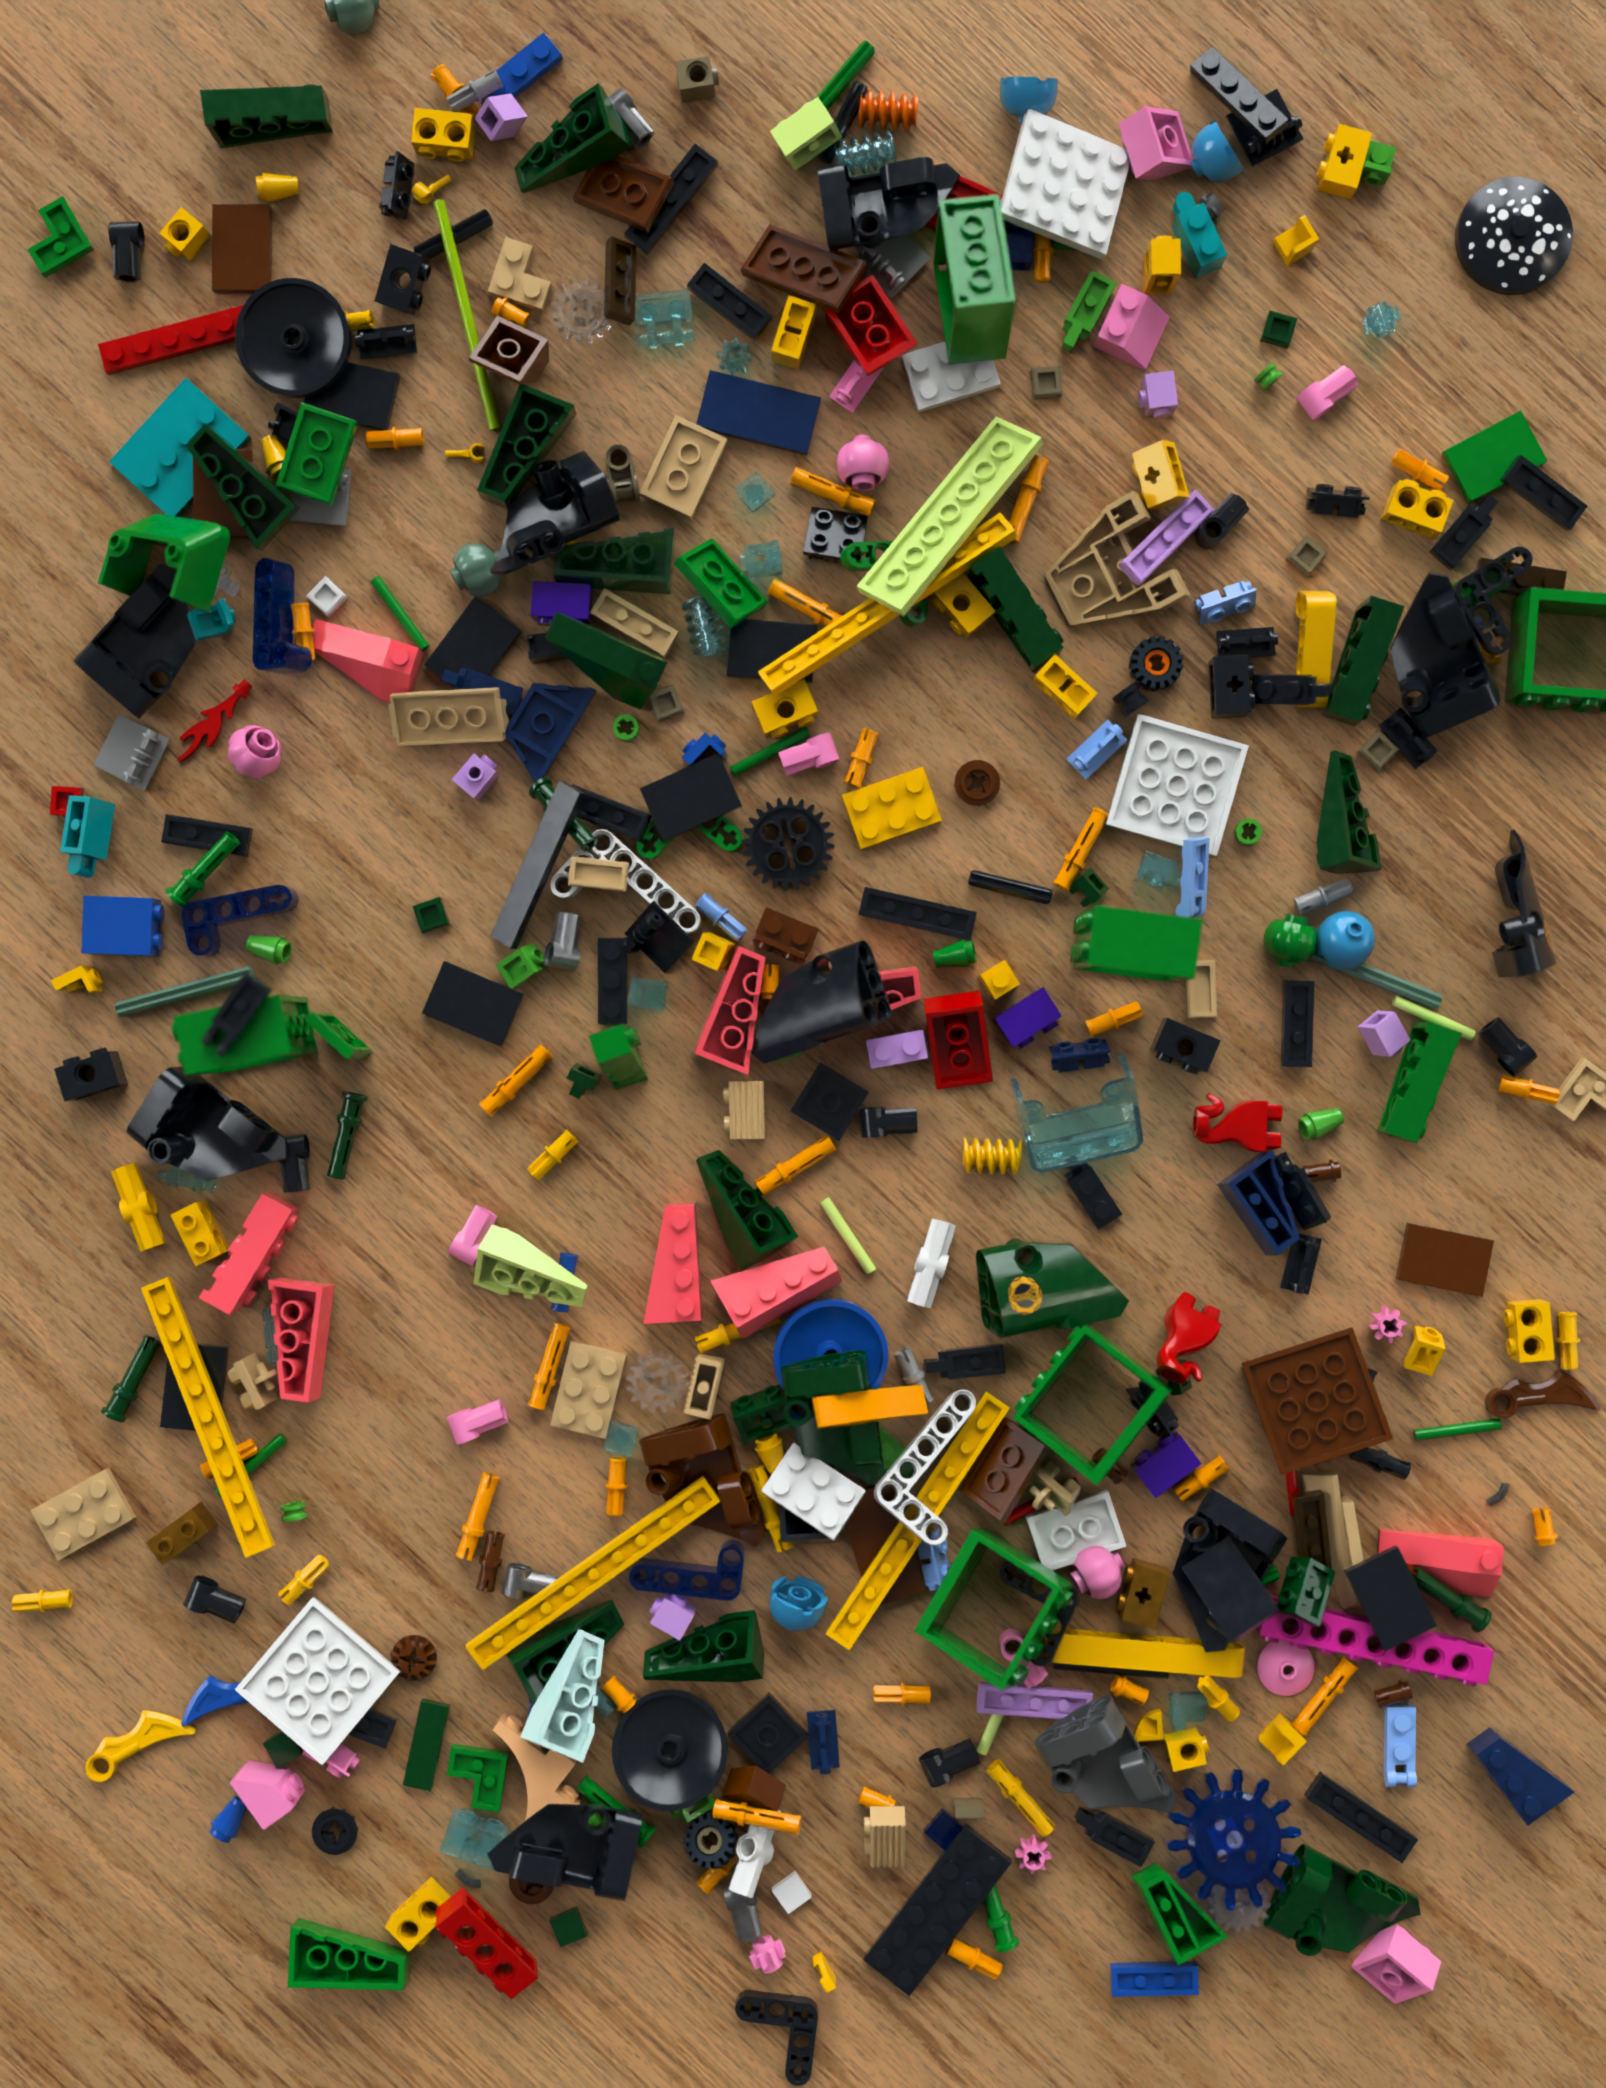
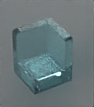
M631 977L628 1006L664 1010L668 982Z
M1200 1691L1168 1693L1170 1723L1174 1730H1186V1722L1205 1720L1204 1705H1207V1698Z

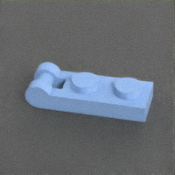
M1195 837L1185 839L1181 851L1183 864L1182 876L1180 878L1181 903L1176 907L1177 916L1195 918L1203 916L1206 912L1210 838Z
M1392 1704L1384 1707V1783L1386 1787H1396V1784H1405L1406 1787L1415 1788L1417 1785L1415 1772L1416 1707L1413 1704ZM1395 1765H1404V1772H1395Z

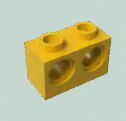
M415 108L411 143L416 154L428 159H433L436 156L447 157L449 160L462 162L464 159L473 160L476 124L472 114ZM427 132H435L432 138H423ZM464 135L461 141H452V138L454 136Z
M788 296L771 349L772 362L797 370L800 369L816 318L815 303Z
M1399 480L1391 489L1380 519L1435 539L1443 531L1454 500L1447 498V495L1442 491L1434 489L1428 491L1420 488L1419 483L1413 480ZM1399 496L1406 497L1409 500V508H1405L1399 503ZM1426 506L1436 510V518H1432L1426 513Z
M1055 654L1032 680L1037 687L1072 719H1075L1098 694Z
M206 1200L195 1202L170 1215L195 1267L228 1252L229 1246Z
M1542 1299L1506 1302L1507 1310L1503 1312L1505 1326L1509 1330V1338L1506 1339V1350L1511 1359L1519 1363L1555 1360L1550 1302ZM1530 1310L1531 1318L1527 1323L1523 1324L1521 1320L1522 1313ZM1532 1338L1533 1348L1529 1352H1525L1524 1343Z
M431 1876L389 1917L385 1928L408 1952L416 1945L421 1947L431 1937L432 1933L430 1931L436 1924V1910L429 1909L426 1903L433 1902L439 1907L451 1896ZM406 1922L415 1923L418 1929H409L406 1926Z

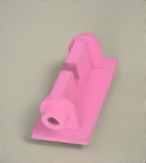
M854 360L829 398L853 413L884 367L867 376Z
M340 1744L325 1762L328 1764L326 1770L339 1779L342 1775L348 1778L350 1774L346 1772L347 1768L354 1769L360 1759L356 1757L357 1753ZM305 1750L303 1751V1755L317 1763V1761L311 1755H309Z

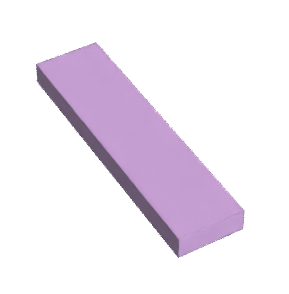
M1196 489L1189 495L1190 498L1185 499L1118 565L1137 587L1215 511Z
M979 1681L976 1711L977 1713L1060 1720L1073 1710L1092 1701L1093 1693L1091 1690L1033 1686L1028 1689L1026 1685L1019 1684L1014 1688L1011 1687L1002 1691L990 1682Z

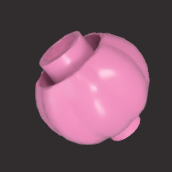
M868 435L855 436L853 441L845 444L837 455V473L840 479L846 485L852 486L855 491L866 492L873 490L875 485L880 484L885 479L889 471V456L885 447L879 442L870 440Z
M248 725L231 735L228 742L229 749L227 755L228 760L238 773L253 779H260L278 769L281 763L282 747L279 740L275 738L270 730L257 725Z
M1091 1546L1077 1554L1078 1556L1074 1564H1072L1074 1572L1069 1574L1077 1591L1080 1594L1086 1592L1089 1597L1094 1599H1106L1114 1595L1122 1582L1121 1568L1124 1567V1563L1120 1555L1116 1551L1111 1553L1101 1546Z

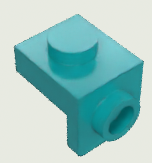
M224 598L218 599L216 605L210 607L209 613L199 609L191 610L187 613L196 642L229 634L236 622L234 611L231 606H227Z

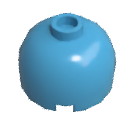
M1038 77L1000 78V100L1003 108L1009 114L1018 116L1019 123L1023 122L1024 115L1028 109L1046 115L1055 104L1058 79L1046 78V81H1041Z
M1215 120L1197 134L1192 144V153L1195 159L1190 163L1198 177L1205 175L1210 181L1221 183L1236 177L1244 171Z
M1352 911L1336 912L1327 917L1316 930V952L1319 956L1323 955L1329 961L1327 964L1336 969H1355L1367 960L1374 949L1376 938L1373 927L1359 913Z
M787 1576L775 1580L769 1597L770 1611L775 1621L789 1631H803L816 1626L820 1622L828 1602V1595L824 1596V1588L814 1580L802 1576H796V1581H786Z

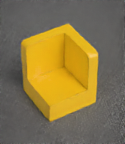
M1303 215L1298 219L1294 227L1275 237L1273 244L1285 264L1289 266L1312 252L1319 241V237L1306 216Z
M1281 1713L1257 1736L1258 1740L1275 1756L1282 1766L1307 1742L1303 1735Z

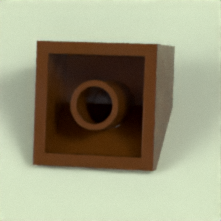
M496 316L469 356V361L519 385L533 383L537 381L549 362L548 339L500 316Z

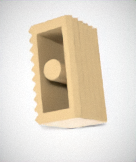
M729 1081V1087H724L723 1089L724 1105L729 1104L730 1116H724V1133H730V1139H765L764 1081Z
M705 1353L697 1354L683 1410L685 1414L711 1419L725 1358Z
M870 1806V1817H864V1835H870V1837H864V1856H870L871 1867L877 1866L880 1868L883 1866L885 1868L889 1866L891 1868L895 1866L897 1868L901 1866L903 1868L905 1866V1806Z

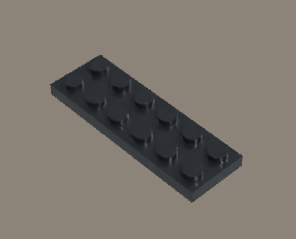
M965 1823L864 1955L863 1960L910 1996L1011 1865L1012 1859Z

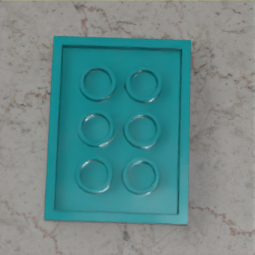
M185 377L109 462L166 515L180 517L193 503V455L186 444L206 423L214 428L235 449H242L251 437Z

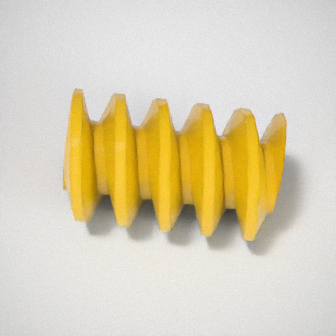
M963 1137L962 1166H965L967 1174H970L973 1166H976L980 1175H982L985 1166L988 1167L990 1175L994 1174L996 1167H999L1002 1175H1005L1007 1168L1011 1167L1013 1176H1016L1021 1166V1139L1017 1147L1014 1146L1012 1139L1007 1140L1005 1147H1003L1001 1139H996L992 1147L989 1138H985L982 1146H980L977 1138H973L969 1146L966 1137Z

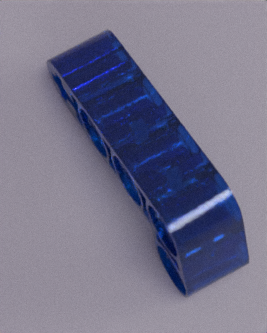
M269 558L260 559L255 567L253 664L258 670L278 674L305 672L311 665L312 653L307 647L293 644V615L290 604H294V569L288 563Z
M273 885L187 903L182 910V921L189 950L198 956L211 957L215 955L220 949V937L217 926L290 912L297 907L299 902L297 892L284 885ZM282 893L287 895V899L283 900V903L270 902L269 898L276 899L282 897ZM257 896L260 906L256 911L252 912L249 908V902L253 897ZM229 902L232 911L229 916L224 917L221 913V908L225 903ZM201 908L204 916L200 922L196 923L193 914L196 909ZM206 936L209 940V946L206 950L202 951L199 947V940Z
M728 1540L724 1542L720 1547L717 1566L640 1558L632 1565L629 1573V1582L632 1587L641 1591L725 1601L733 1600L739 1595L741 1589L745 1549L739 1541ZM728 1550H735L739 1554V1558L736 1561H728L724 1557V1553ZM640 1569L645 1570L647 1575L645 1579L640 1578ZM656 1570H660L657 1581H654ZM674 1572L678 1575L679 1580L675 1583H669L665 1580L664 1574ZM696 1575H702L707 1579L708 1583L699 1587L693 1583L692 1578ZM729 1578L736 1583V1586L731 1590H726L721 1586L720 1582Z

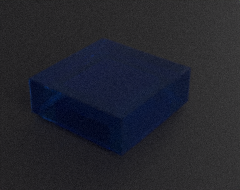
M942 1808L924 1828V1833L945 1850L963 1825Z

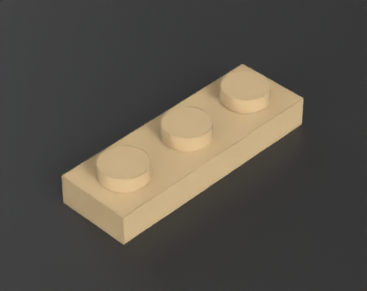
M605 588L590 612L595 618L664 658L679 635V631Z

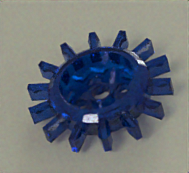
M1233 1768L1231 1788L1228 1790H1220L1216 1776L1211 1771L1204 1773L1205 1782L1209 1787L1210 1794L1201 1800L1195 1791L1190 1788L1184 1787L1181 1790L1185 1799L1194 1805L1190 1816L1186 1817L1179 1812L1168 1813V1818L1173 1823L1186 1826V1838L1180 1840L1172 1839L1166 1842V1848L1174 1852L1187 1849L1191 1858L1190 1862L1180 1866L1175 1873L1180 1879H1185L1199 1870L1205 1876V1879L1198 1888L1197 1897L1203 1901L1210 1896L1213 1886L1218 1884L1225 1888L1223 1902L1227 1910H1234L1236 1889L1247 1888L1250 1901L1255 1907L1259 1908L1263 1906L1257 1884L1265 1878L1273 1888L1284 1892L1286 1889L1283 1880L1273 1872L1277 1862L1281 1861L1289 1866H1299L1300 1860L1291 1853L1281 1851V1839H1294L1301 1835V1829L1294 1826L1279 1828L1276 1817L1286 1812L1291 1804L1287 1799H1281L1268 1808L1262 1802V1798L1268 1791L1270 1784L1265 1778H1261L1256 1783L1254 1791L1248 1794L1242 1791V1770ZM1218 1819H1223L1225 1822V1827L1222 1830H1217L1215 1827V1822ZM1247 1819L1254 1821V1828L1252 1830H1246L1244 1827ZM1231 1831H1238L1242 1835V1844L1238 1848H1231L1227 1844V1835ZM1219 1850H1225L1227 1856L1223 1861H1219L1216 1857ZM1249 1850H1254L1256 1853L1253 1861L1246 1859V1853Z

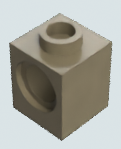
M710 56L675 61L681 102L715 97L714 86L719 85L717 66L711 67ZM697 75L705 77V79L701 82H694L691 80L694 76Z

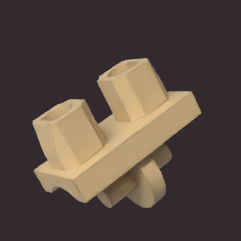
M256 1353L233 1363L234 1367L227 1374L235 1385L240 1382L243 1383L247 1392L240 1395V1401L245 1409L255 1407L258 1410L278 1399L273 1389L275 1385L271 1379L272 1376L278 1374L276 1368L267 1371L264 1363H260Z
M1051 1460L1041 1467L1039 1466L1029 1483L1032 1486L1029 1492L1035 1497L1032 1506L1038 1510L1044 1505L1050 1511L1056 1507L1067 1516L1072 1511L1074 1501L1079 1495L1081 1487L1073 1479H1068L1061 1486L1055 1480L1061 1471Z

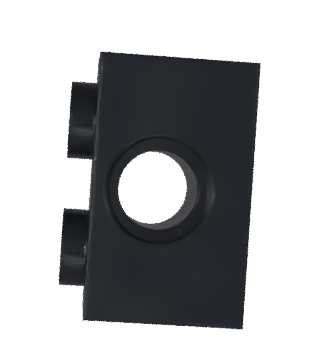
M390 244L374 302L415 315V311L420 309L423 302V293H421L424 281L427 282L431 273L430 258ZM404 273H408L410 284L407 288L403 289L400 285V278Z
M1163 1018L1150 1050L1156 1052L1155 1058L1171 1064L1172 1060L1183 1064L1181 1069L1198 1075L1199 1071L1208 1072L1221 1040L1172 1019ZM1183 1039L1187 1040L1191 1047L1190 1052L1185 1056L1180 1055L1177 1050L1178 1043Z
M101 1048L89 1052L91 1057L80 1060L79 1056L63 1060V1066L55 1068L54 1071L64 1102L76 1101L128 1084L118 1051H108L107 1048ZM89 1066L95 1070V1077L92 1081H89L86 1077V1070Z

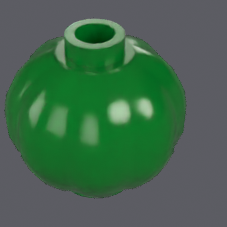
M1285 914L1284 920L1275 919L1268 925L1263 941L1267 952L1277 959L1276 965L1293 968L1294 963L1305 962L1315 954L1317 950V932L1314 927L1307 926L1308 918Z

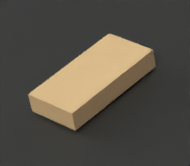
M571 856L568 885L627 892L630 863Z
M1215 960L1197 961L1195 979L1185 981L1187 1019L1217 1017Z

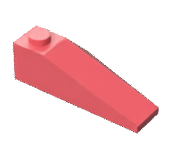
M315 619L312 628L315 629V632H312L315 653L380 700L391 703L390 695L392 693L413 692L425 655L418 647Z
M1379 1529L1377 1554L1396 1545L1410 1572L1417 1575L1412 1569L1420 1567L1424 1572L1459 1594L1491 1597L1502 1576L1504 1546L1494 1539Z

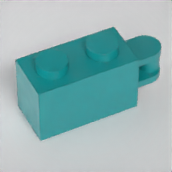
M1179 193L1173 204V212L1176 219L1172 229L1176 238L1181 239V249L1195 279L1221 268L1227 257V252L1204 202L1196 206L1190 193Z
M69 795L60 852L69 854L68 871L70 874L90 878L95 873L97 860H107L115 804L93 797Z

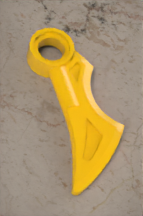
M142 1710L139 1722L132 1731L119 1737H105L96 1752L86 1762V1774L95 1782L106 1781L116 1772L119 1762L159 1741L194 1734L196 1729L189 1724L182 1726V1720L173 1716ZM102 1758L108 1762V1772L100 1773L95 1769L96 1759Z

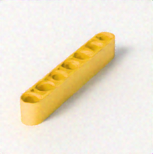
M1055 1628L1051 1634H1058L1061 1628ZM1067 1629L1052 1662L1239 1678L1243 1676L1245 1646L1234 1642L1233 1644L1229 1643L1225 1651L1206 1653L1201 1639ZM1046 1638V1646L1049 1642L1054 1645L1056 1641Z

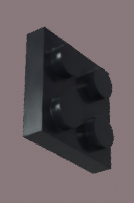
M820 1062L792 1107L791 1112L840 1141L869 1092Z
M770 1692L727 1731V1735L752 1762L767 1773H771L808 1738L807 1731Z

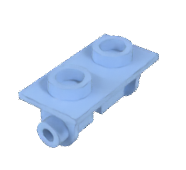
M1242 580L1223 588L1226 597L1221 598L1218 590L1200 595L1197 600H1194L1196 610L1201 611L1200 624L1218 622L1231 614L1248 611L1251 607L1255 606L1256 588L1252 589L1249 581L1244 582Z
M1107 720L1066 760L1086 780L1127 739L1122 735L1123 730L1117 724L1113 725Z
M939 1527L931 1534L928 1532L926 1536L931 1540L935 1539L939 1535ZM946 1539L938 1545H931L922 1541L918 1546L919 1558H930L931 1563H923L921 1565L924 1583L930 1591L939 1588L951 1567L946 1554L948 1548Z

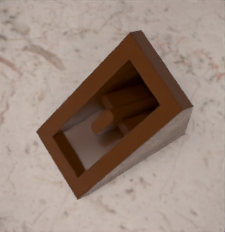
M758 1766L731 1768L722 1798L739 1803L747 1802L752 1807L778 1812L786 1785Z

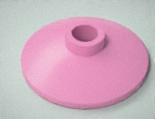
M1279 1639V1643L1269 1642L1261 1650L1257 1659V1673L1260 1681L1269 1691L1277 1695L1291 1696L1300 1693L1310 1684L1314 1675V1660L1308 1648H1296L1291 1646L1289 1641ZM1292 1666L1293 1669L1290 1674L1283 1673L1284 1667Z

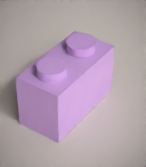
M923 1030L865 1040L870 1069L928 1058Z

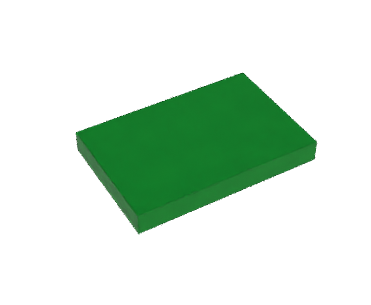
M301 402L276 487L333 506L359 423L356 420Z
M1521 410L1442 452L1468 504L1505 485L1500 479L1517 456H1524L1537 467L1547 462Z
M712 538L679 556L673 563L730 628L757 613L768 604V600Z
M310 1012L303 1019L347 1060L366 1059L372 1053L371 1049L332 1013Z

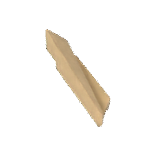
M1331 1469L1301 1474L1299 1480L1303 1492L1320 1489L1324 1493L1332 1570L1335 1571L1333 1582L1341 1606L1346 1609L1360 1607L1361 1605L1344 1573V1570L1364 1561L1354 1501L1348 1496L1341 1497L1338 1475Z

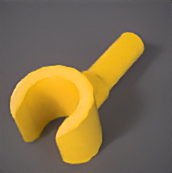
M446 175L429 187L422 182H417L412 188L413 197L421 204H428L433 194L452 180L449 175Z
M474 443L470 449L446 450L445 456L446 458H470L473 463L481 464L485 457H476L473 455V452L475 450H485V446L481 443Z

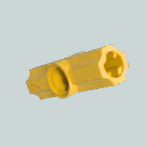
M137 1162L111 1171L121 1198L119 1201L121 1214L127 1224L131 1225L140 1252L166 1243L156 1216L158 1208L155 1198L146 1189Z

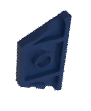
M533 683L509 721L505 735L534 782L547 775L597 692L595 689L590 687L576 688L565 685L552 686L541 683Z

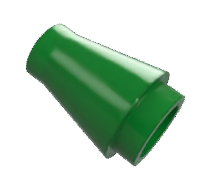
M963 939L940 950L933 951L936 968L970 967V964L977 963L973 941H965Z

